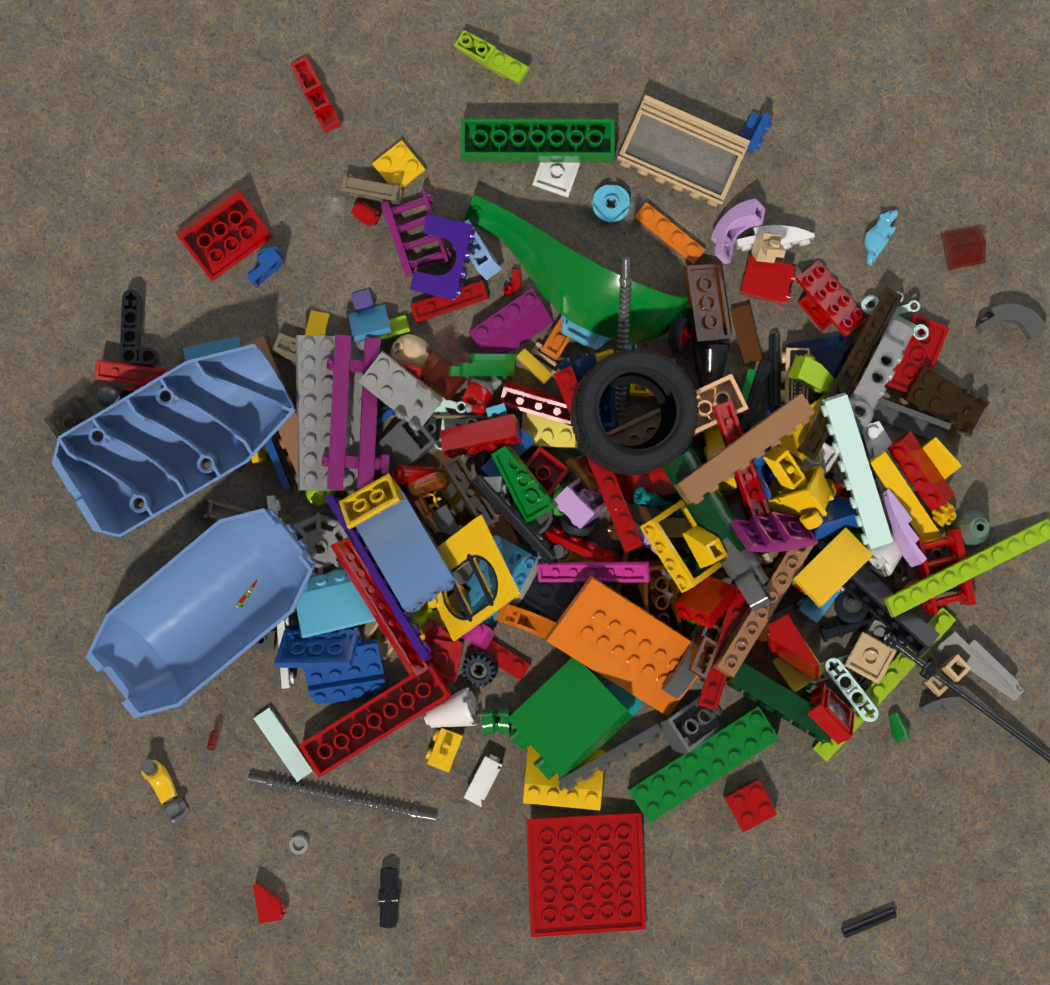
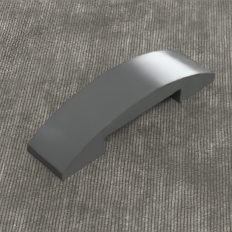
M698 624L689 638L692 641L675 672H670L661 690L676 699L684 693L696 676V674L689 670L695 636L699 627Z

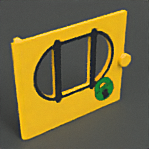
M482 515L476 517L438 546L453 574L468 562L470 563L488 600V603L472 613L457 582L454 584L453 590L466 617L460 616L452 609L447 598V591L439 593L436 599L428 602L430 608L437 607L453 641L458 640L513 599L521 596ZM476 558L485 561L494 573L496 582L494 596Z

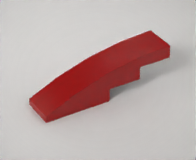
M307 56L291 63L290 66L324 133L326 134L342 126Z

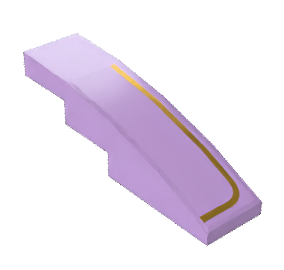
M890 489L878 493L891 536L898 549L911 567L922 564L927 558L915 544L919 537L908 524L912 518Z

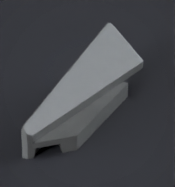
M951 631L937 646L951 657L959 654L971 667L970 670L1012 700L1015 701L1025 691L1019 685V682L975 639H970L966 643L955 631Z

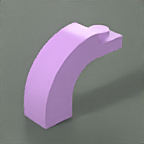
M756 198L741 202L731 208L719 220L713 231L711 240L716 244L714 254L724 264L731 263L734 244L738 236L750 227L763 225L765 207Z

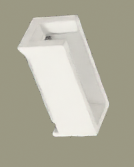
M492 754L490 756L485 755L464 796L465 799L480 807L482 806V800H485L500 771L498 766L502 767L500 758Z

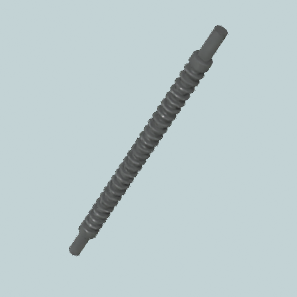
M629 257L622 258V276L619 278V283L621 284L619 286L621 290L619 292L621 295L619 300L621 301L618 304L621 307L618 308L620 311L618 313L620 316L618 318L620 322L618 327L620 328L617 331L620 333L617 334L619 337L617 339L619 343L617 344L619 348L617 352L629 347L627 344L629 342L627 339L629 337V334H627L629 329L627 327L630 324L627 322L630 321L628 318L630 316V313H628L630 308L628 306L631 303L628 301L631 300L629 297L631 295L629 291L631 286L629 285L632 283ZM626 384L615 387L617 389L615 391L616 401L614 402L617 405L615 406L616 428L626 422V417L624 416L626 414L624 411L626 410L624 406L626 401L624 400L627 398L624 396L627 394L625 391L627 389Z
M248 774L247 778L248 782L266 785V788L272 789L275 787L276 790L280 788L281 791L286 789V792L290 790L291 793H294L295 791L297 794L302 793L303 796L305 794L308 797L313 795V798L318 796V799L323 797L324 800L327 798L329 801L334 800L335 803L340 801V804L342 802H345V805L350 803L351 806L355 804L356 807L361 806L362 809L367 807V810L372 808V811L377 809L378 812L380 810L383 813L387 811L388 814H399L400 817L402 815L405 818L409 816L413 820L419 818L436 822L437 814L419 811L415 807L409 809V806L404 808L403 805L399 807L398 804L393 805L392 802L387 804V801L382 803V800L379 802L376 799L372 801L371 798L367 800L366 797L360 798V795L355 797V794L350 796L349 793L347 795L344 792L340 794L339 791L335 793L334 790H323L322 787L317 789V786L315 788H312V785L307 787V784L302 786L301 783L296 784L295 781L291 783L290 780L285 782V779L280 781V778L276 780L272 776L267 778Z

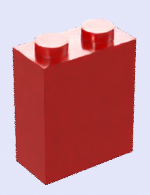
M749 255L739 295L784 305L786 301L789 302L792 290H789L790 283H794L796 272L793 271L794 266L776 261L774 263L756 261L752 255Z
M708 576L696 586L685 591L676 601L678 616L711 629L734 602V585Z

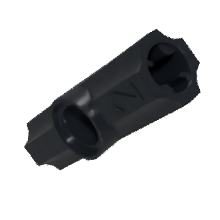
M394 867L380 868L378 905L380 906L379 924L383 928L397 927L399 889H397L398 871Z

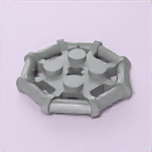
M317 512L316 515L292 525L296 532L294 535L297 538L299 533L304 536L302 540L308 546L306 551L315 561L314 567L319 568L318 574L312 572L310 577L323 575V568L333 563L337 568L327 573L344 570L331 548L334 543L339 542L336 537L339 531L343 539L348 537L337 519ZM316 523V529L308 533L305 532L304 528ZM322 523L335 528L332 532L322 529ZM323 543L325 551H321L318 554L315 546Z

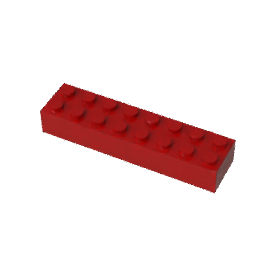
M433 662L427 664L429 670L413 679L409 675L298 745L318 778L452 695Z

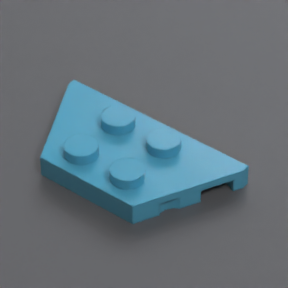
M561 314V333L591 350L596 351L611 340V338L597 335L574 324Z

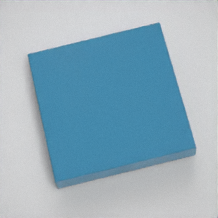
M385 304L348 314L354 342L364 340L365 337L371 338L391 333Z

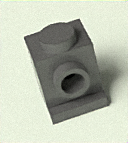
M270 631L263 637V643L257 642L250 649L275 650L277 631Z

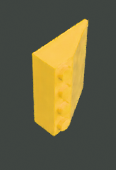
M531 745L528 747L523 803L600 810L603 772L599 770L593 773L594 776L585 782L581 780L572 790L567 791L565 789L561 792L558 787V780L561 777L556 773L550 780L547 779L534 765V762L540 755ZM597 750L580 767L605 754V750Z

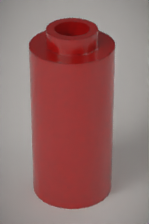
M399 465L393 471V479L398 485H433L437 477L433 466Z

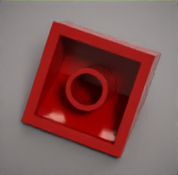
M540 446L525 464L550 496L570 471V468Z

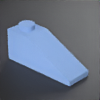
M467 220V221L464 222V223L472 224L469 220ZM475 229L473 241L470 240L468 248H471L469 258L477 271L488 280L501 271L502 268Z

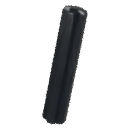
M890 907L841 928L843 936L848 938L897 917L895 909Z

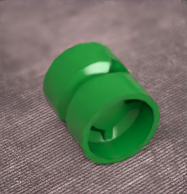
M502 708L497 712L494 709H483V734H495L496 731L500 734L510 733L512 724L507 719L511 716V709ZM497 718H500V724H497Z

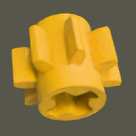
M426 489V495H419L424 499L426 497H434V505H429L431 512H433L434 507L440 508V506L437 504V501L442 500V498L435 497L437 491H434L433 494H430L429 490Z
M947 502L945 505L932 511L934 516L932 519L942 527L945 523L950 525L956 519V509Z

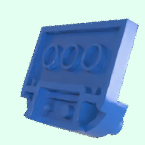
M299 623L291 628L286 627L274 662L276 668H352L357 645L362 641L357 626H352L302 638Z
M378 639L358 643L352 668H304L308 693L316 704L335 703L379 695L382 693L385 684L384 667Z

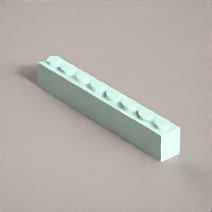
M841 393L823 399V405L820 406L824 417L827 416L829 424H826L829 435H833L835 441L832 443L835 454L838 453L840 457L838 465L840 471L844 472L846 479L843 481L846 490L851 492L850 504L853 509L856 508L857 516H855L858 527H861L863 534H861L862 542L870 549L892 543V536L848 395Z

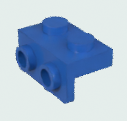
M754 112L751 114L740 136L750 141L746 152L753 154L755 149H760L764 141L761 139L763 132L768 133L772 125L769 122L772 117L771 115L764 113L762 117Z

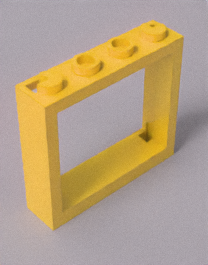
M679 500L640 526L681 593L703 581L721 568L722 565L720 561H717L693 578L658 523L680 508L691 527L697 526L683 501Z

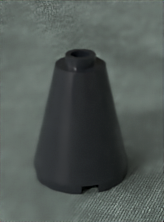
M692 343L691 348L700 388L723 378L730 343Z

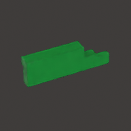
M469 354V363L449 366V376H515L516 354Z

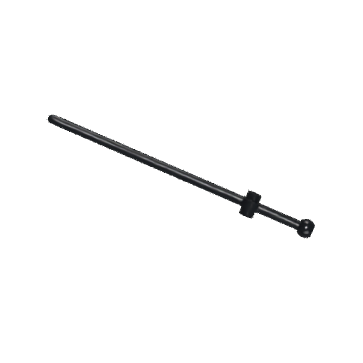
M888 633L885 636L884 644L889 648H896L919 665L922 669L919 674L923 678L929 680L931 676L935 677L1050 763L1049 752L938 671V661L931 657L928 661L923 660L900 643L898 636L894 633Z

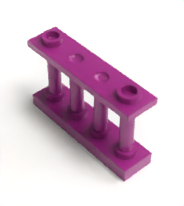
M424 189L421 190L422 198L395 207L394 205L390 206L388 201L381 203L406 278L413 276L412 271L416 267L444 258L445 264H449L448 258H451L449 248H444L440 237L427 235L407 243L406 241H401L400 235L404 231L425 225L426 216L400 225V223L396 224L394 220L398 213L426 205L428 214L433 215L430 207L433 204L430 193H425ZM438 240L441 251L413 261L412 259L408 260L406 253L410 249Z

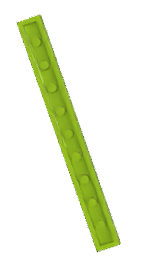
M1043 519L885 598L884 601L890 616L895 617L1049 540V519Z
M943 607L938 610V614L933 615L927 622L940 635L930 648L920 656L921 658L956 621ZM901 652L897 654V659L888 666L879 684L873 681L872 685L864 690L876 708L916 665L915 662ZM862 694L854 701V703L862 702ZM867 700L862 706L858 707L859 710L864 708L866 711L864 716L866 718L874 711L873 709L869 710L865 706L869 704ZM851 705L849 709L855 712V732L864 720ZM832 738L830 742L826 740L818 741L812 749L827 762L845 741L839 745Z

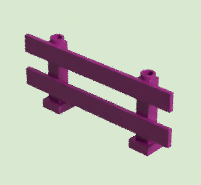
M335 335L334 358H328L327 370L333 371L329 455H323L321 460L322 466L328 467L327 490H343L344 468L358 469L357 491L374 481V471H376V475L381 476L389 473L390 455H378L375 458L378 397L363 385L359 457L345 456L349 373L365 374L380 355L381 339L365 337L364 361L350 359L351 336Z

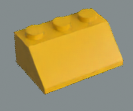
M388 473L340 500L339 505L346 525L351 529L404 500L399 486Z

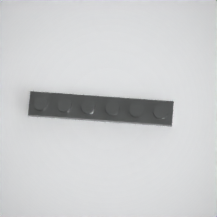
M656 724L559 779V789L561 792L565 789L570 791L577 786L579 781L584 780L585 782L594 776L593 773L599 770L600 772L607 770L611 763L615 761L617 763L621 762L627 757V754L632 751L633 753L640 751L643 745L648 742L650 744L656 742L660 738L662 729Z

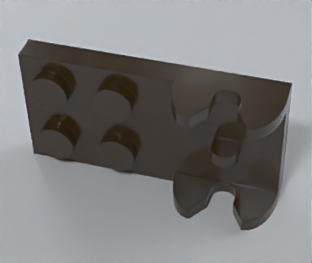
M921 366L904 397V400L934 418L952 424L951 428L967 437L972 436L977 422L990 403L986 399L974 396L975 393L973 391L959 387L926 366Z

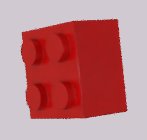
M757 778L723 796L743 833L777 815L762 784Z

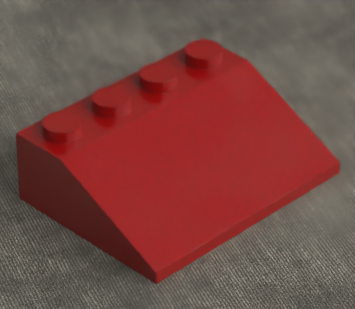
M237 187L175 231L177 237L211 281L217 279L273 237Z
M787 614L768 625V632L766 633L767 646L772 655L776 654L783 662L815 682L819 680V664L789 615Z

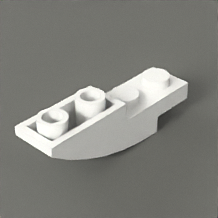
M769 225L753 228V236L737 239L735 244L737 250L748 251L752 250L754 240L759 232L782 234L780 243L787 250L792 248L793 244L799 243V246L808 245L815 236L814 233L797 227Z

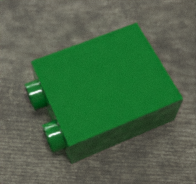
M572 657L507 719L514 726V729L508 736L523 752L530 745L536 750L540 757L534 762V765L547 779L550 780L556 773L563 778L583 765L633 716L584 664Z

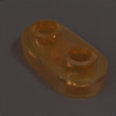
M435 472L414 480L409 484L408 488L412 496L421 497L427 492L442 489L447 479L443 472Z

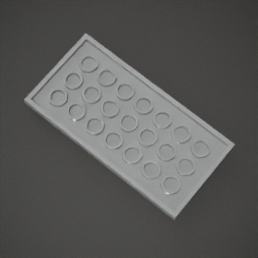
M296 336L298 491H341L327 490L328 467L322 466L321 463L322 456L329 455L333 371L327 370L328 358H334L335 336ZM351 337V360L364 361L365 339L354 342L353 337ZM349 373L345 456L359 457L362 385L358 381L363 376V374ZM344 468L342 491H357L358 469Z

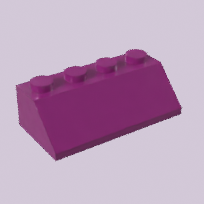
M531 288L469 331V335L482 354H509L553 323V320Z

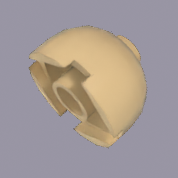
M412 334L402 335L393 343L390 356L396 362L423 366L428 358V353L426 352L428 344L418 336Z

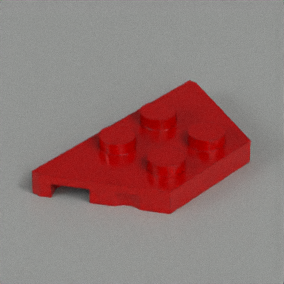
M428 618L424 642L426 641L430 646L432 658L425 663L433 662L445 683L455 682L457 680L463 642L459 639L453 641L445 628Z

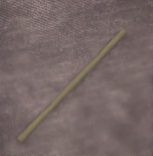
M392 414L389 418H398V417H397L395 414ZM432 414L429 418L488 419V415Z

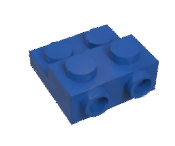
M275 245L273 247L270 246L268 249L266 247L263 248L256 258L260 266H254L248 272L247 279L255 288L260 286L285 264L282 260L284 256Z

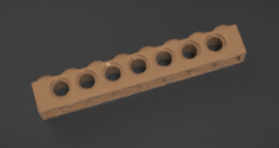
M813 546L781 552L767 575L769 581L764 584L772 598V602L757 611H753L748 606L712 667L728 677L735 676Z

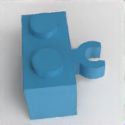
M837 591L822 607H819L807 594L805 597L802 595L796 602L797 608L795 611L810 623L817 624L839 595V592Z

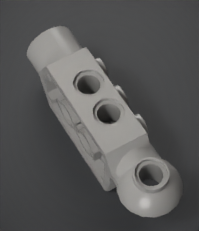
M889 321L850 394L849 401L858 428H863L872 421L873 411L878 400L882 398L887 389L884 386L893 378L895 374L893 368L901 362L904 356L903 353L914 334L912 328L900 321ZM856 407L862 409V416H858L855 413Z

